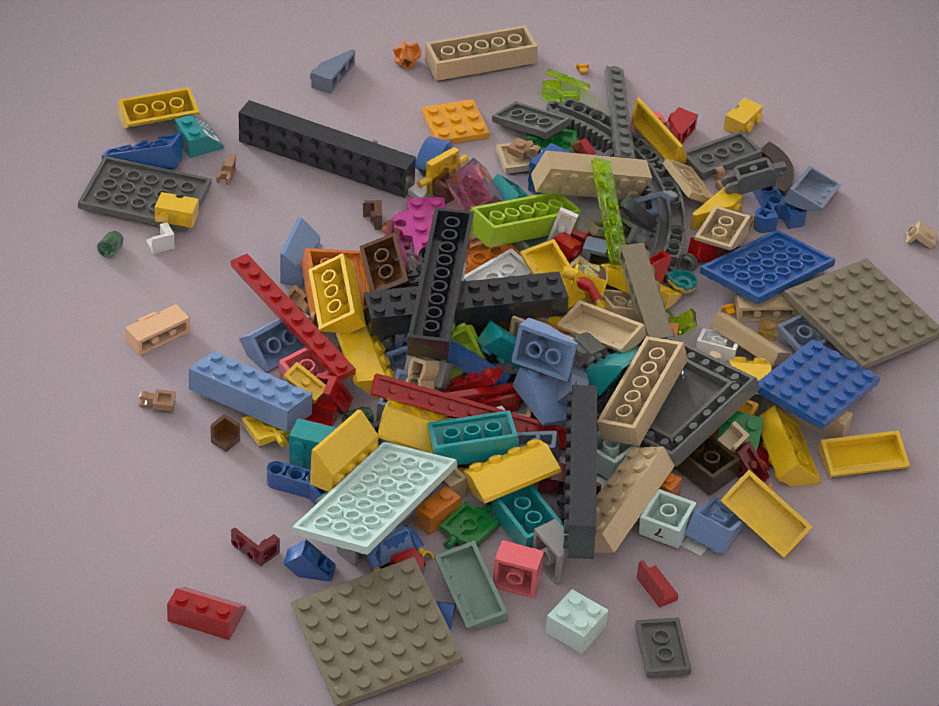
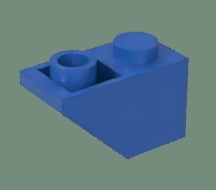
M307 539L288 548L283 564L298 577L326 582L332 580L336 566L331 559Z

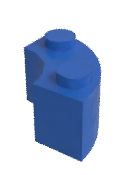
M433 136L427 137L416 158V169L426 172V162L453 148L452 141Z

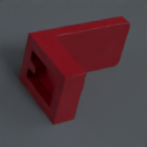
M237 528L231 529V543L234 548L241 550L251 561L256 562L259 566L264 565L280 553V538L275 534L262 540L257 545Z

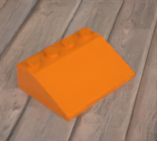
M305 249L301 261V269L312 323L318 324L308 270L342 253L355 267L362 307L364 309V292H370L371 290L361 251Z

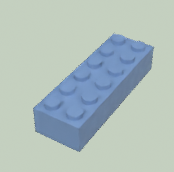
M212 352L189 368L190 390L285 432L294 427L297 418L304 420L312 414L311 392L222 355L219 352Z

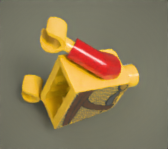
M580 261L576 262L575 269L564 266L561 277L571 280V288L588 294L591 300L597 303L595 306L606 310L607 304L601 299L608 282L607 267Z

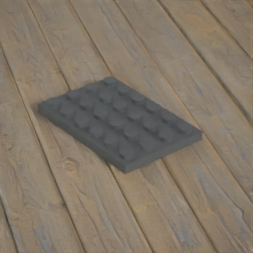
M104 156L79 199L78 208L160 226L162 222L155 221V205L161 192L174 194L176 198L183 199L185 196L199 199L200 208L212 185V178ZM169 224L171 229L185 232L189 229V227Z

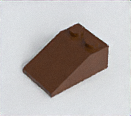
M396 232L359 246L371 291L394 289L410 282L408 258L404 243Z

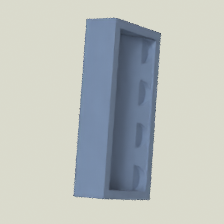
M809 165L790 188L783 201L804 210L821 211L841 184Z

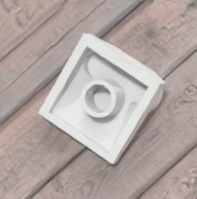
M703 328L695 348L707 354L711 351L719 352L721 354L720 360L728 364L729 359L734 360L739 345L717 331Z

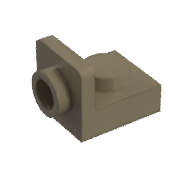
M588 219L585 227L590 230L591 235L603 240L610 241L615 232L603 221Z

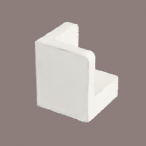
M167 222L160 224L159 236L146 240L152 254L175 249L174 233Z

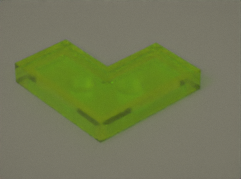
M550 68L546 73L550 77L589 91L591 86L586 82Z

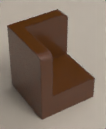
M447 171L433 178L432 192L434 197H443L445 204L459 197V191L449 184L450 173Z
M223 414L211 424V443L223 451H229L240 442V424L226 414Z

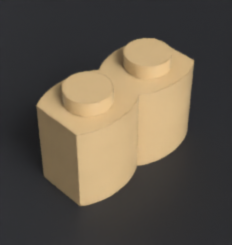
M413 357L408 367L409 377L405 382L434 390V380L439 373V361L425 357Z

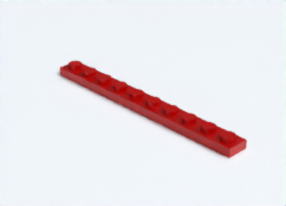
M248 253L230 260L231 267L332 376L338 377L342 381L356 374V368Z
M378 373L374 375L370 395L453 419L506 411ZM511 412L516 432L557 431L561 450L566 451V428L557 425L542 426L537 419Z

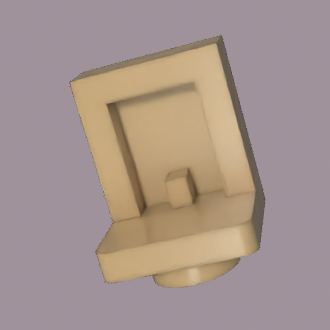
M919 221L915 226L912 225L907 230L906 242L910 244L917 239L931 249L936 245L938 233L922 221Z

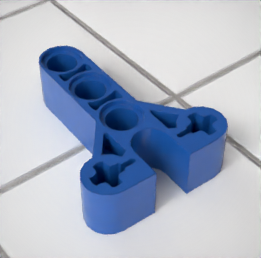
M776 185L752 191L761 206L755 212L753 224L755 231L759 233L775 231L778 219L783 220L788 229L804 226L807 210L783 201L785 197L781 195Z
M272 461L267 465V485L272 489L308 498L314 505L317 504L315 502L317 498L327 493V491L310 484V469L281 461Z

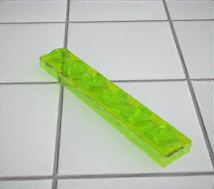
M595 158L591 162L611 265L621 267L619 253L621 245H626L611 162Z

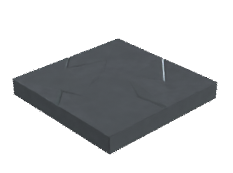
M669 336V337L666 339V340H672V341L682 342V341H680V340H678V339H676V338H674V337H672V336ZM684 343L688 360L640 445V448L664 447L675 467L683 462L719 426L760 390L756 377ZM619 382L597 401V420Z

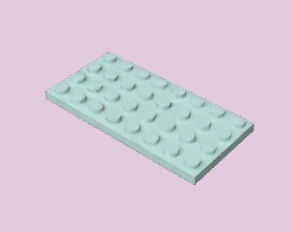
M383 442L292 527L293 534L368 555L457 467V460Z

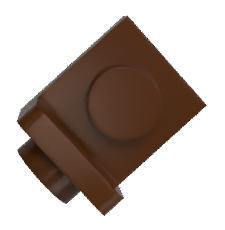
M364 200L363 217L371 218V222H374L375 230H382V200Z

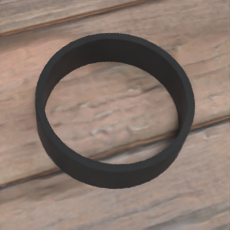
M628 196L618 205L632 221L650 232L658 224L657 220L645 208Z

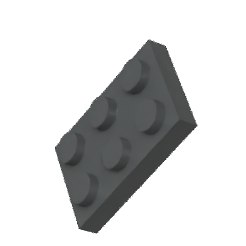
M679 617L636 620L635 629L646 678L691 675V665Z

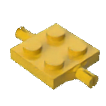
M453 147L426 162L425 178L417 181L418 187L423 188L426 186L427 193L432 195L433 178L446 171L450 173L449 184H452L459 179L460 167L469 162V157L464 155L459 158V150Z
M251 416L241 418L243 427L258 446L267 445L274 441H277L281 447L287 446L288 441L285 438L289 437L292 429L285 432Z

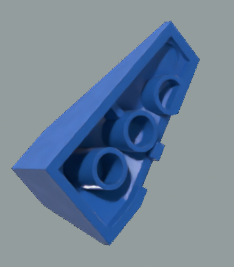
M182 133L158 137L159 140L151 143L144 140L134 147L131 144L107 149L102 155V159L104 156L173 170L182 161L183 135Z

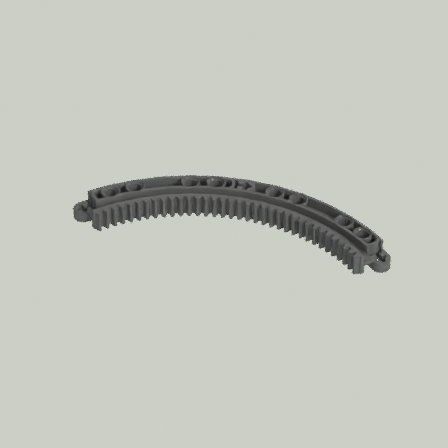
M566 97L563 103L558 101L547 103V111L570 117L571 125L564 129L577 130L579 140L587 138L592 147L596 146V150L601 149L603 153L610 149L614 150L609 115ZM632 131L635 159L647 160L652 179L641 195L646 196L666 190H671L678 195L673 201L663 197L657 198L661 208V215H653L658 222L650 235V239L654 243L651 248L646 247V250H649L650 257L662 250L671 256L672 259L667 269L668 272L663 279V282H667L668 273H672L675 268L678 270L683 253L686 235V212L683 197L677 182L662 164L664 162L662 158L645 140ZM651 200L644 202L646 209L653 207Z

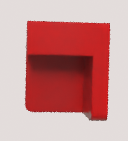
M691 237L687 254L694 255L697 261L710 262L717 257L719 247L697 241L695 237Z

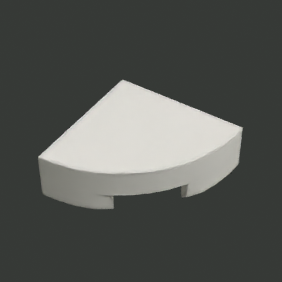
M415 184L408 189V194L413 198H426L427 187L419 188Z

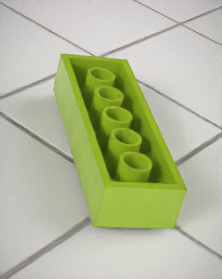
M551 193L471 207L470 211H474L472 234L488 248L539 238L550 234L561 207L578 214L574 229L577 227L582 211L564 195Z

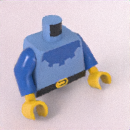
M399 523L368 555L365 554L371 570L374 571L390 566L391 555L413 547L423 557L427 554L429 559H434L432 552L424 550V544L417 533L408 525H403L402 523Z

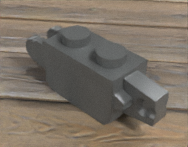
M761 158L737 165L733 169L734 173L722 177L720 182L725 186L724 191L726 194L739 192L742 195L776 185V179L787 175L788 171L785 162L771 164L768 158Z
M616 213L612 214L611 217L614 220L612 224L608 223L607 225L615 231L613 235L629 244L644 243L645 246L652 247L654 241L649 238L652 232L628 218Z
M584 332L573 338V341L578 344L572 366L576 365L578 368L588 367L592 363L595 364L603 356L601 352L605 347L590 333Z

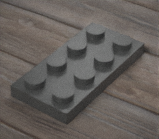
M517 101L492 115V122L513 128L514 130H520L530 135H536L542 139H549L557 132L571 125L570 117Z
M741 130L686 150V164L691 166L698 176L703 179L717 174L716 167L723 166L725 170L762 157L763 151Z

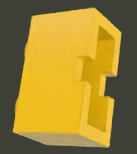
M743 98L737 104V109L733 108L726 114L724 130L731 133L741 130L745 134L750 133L753 127L763 119V106Z
M161 192L155 205L156 222H167L168 224L193 228L199 214V199L185 196L183 199L176 198L174 194Z

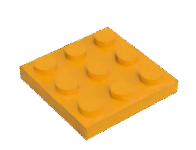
M474 99L421 107L422 116L433 137L452 141V144L489 139L490 132Z

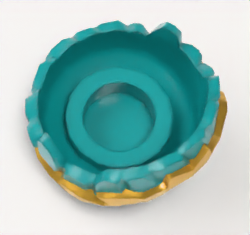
M675 268L672 273H668L667 283L671 289L682 294H690L697 288L698 278L690 271H677Z

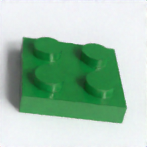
M736 411L719 426L716 440L736 421L749 434L746 442H751L757 452L765 418Z

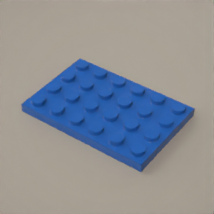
M775 230L700 266V274L708 277L710 280H714L723 287L729 288L738 295L746 297L753 303L760 304L835 266V258L779 230Z
M812 339L758 381L760 390L757 393L823 431L876 387L880 377L870 370L861 368L856 362L841 356L837 351L827 348L821 342Z

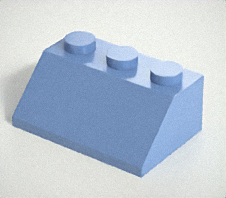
M302 217L297 218L280 254V283L292 286L298 285L301 288L304 286L301 261L305 249H323V245L320 244V235Z
M279 318L239 338L247 356L264 372L279 366V360L305 348L301 341Z

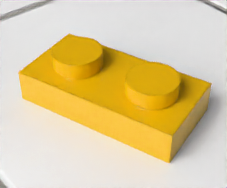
M298 362L283 376L286 382L311 392L313 404L323 396L326 385Z

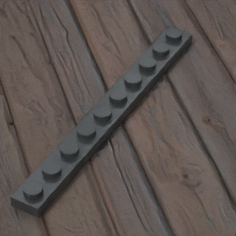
M606 66L604 74L614 157L635 159L624 71L617 66Z

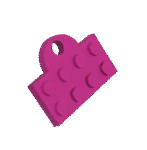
M443 197L406 198L407 211H401L393 216L392 220L395 221L394 227L404 233L403 240L412 241L413 253L414 241H422V248L427 246L435 207L446 208Z

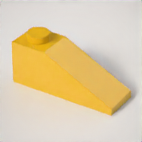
M723 187L692 214L690 228L693 230L701 228L715 205L740 213L743 209V196L738 193L726 194Z

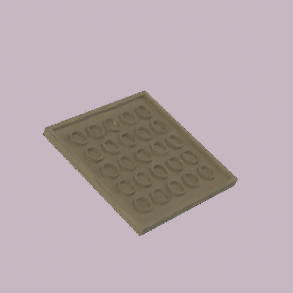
M867 258L787 289L783 293V297L848 360L856 362L857 365L864 369L939 338V325Z
M415 557L291 602L294 614L335 706L354 704L463 663V656Z

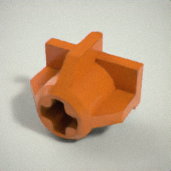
M405 40L402 41V46L393 48L394 61L403 68H412L415 65V61L421 57L422 50L419 43L407 45Z

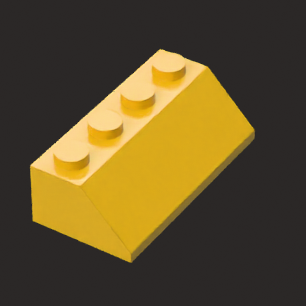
M190 87L118 99V115L123 128L177 119L191 114H200Z
M343 253L308 270L319 330L321 332L349 334L366 326L355 267Z
M368 325L349 334L336 333L344 357L356 368V374L352 376L355 385L370 394L376 373L395 378V373L390 368L391 362L384 352L385 347L379 340L380 336L371 337ZM371 395L372 397H374L375 399H377V400L379 401L380 397H376V396Z
M388 400L382 412L378 438L400 446L432 453L428 423L453 418Z
M775 405L759 417L765 418L761 436L764 440L763 446L770 456L768 460L775 469L774 475L776 479L790 487L819 484L821 479L799 423Z
M358 409L312 449L311 485L330 492L379 447L378 434L361 410Z
M538 439L527 442V445L523 447L511 448L506 454L491 456L488 459L489 461L484 463H474L469 466V469L464 470L471 494L483 503L490 502L561 472V468L548 445Z

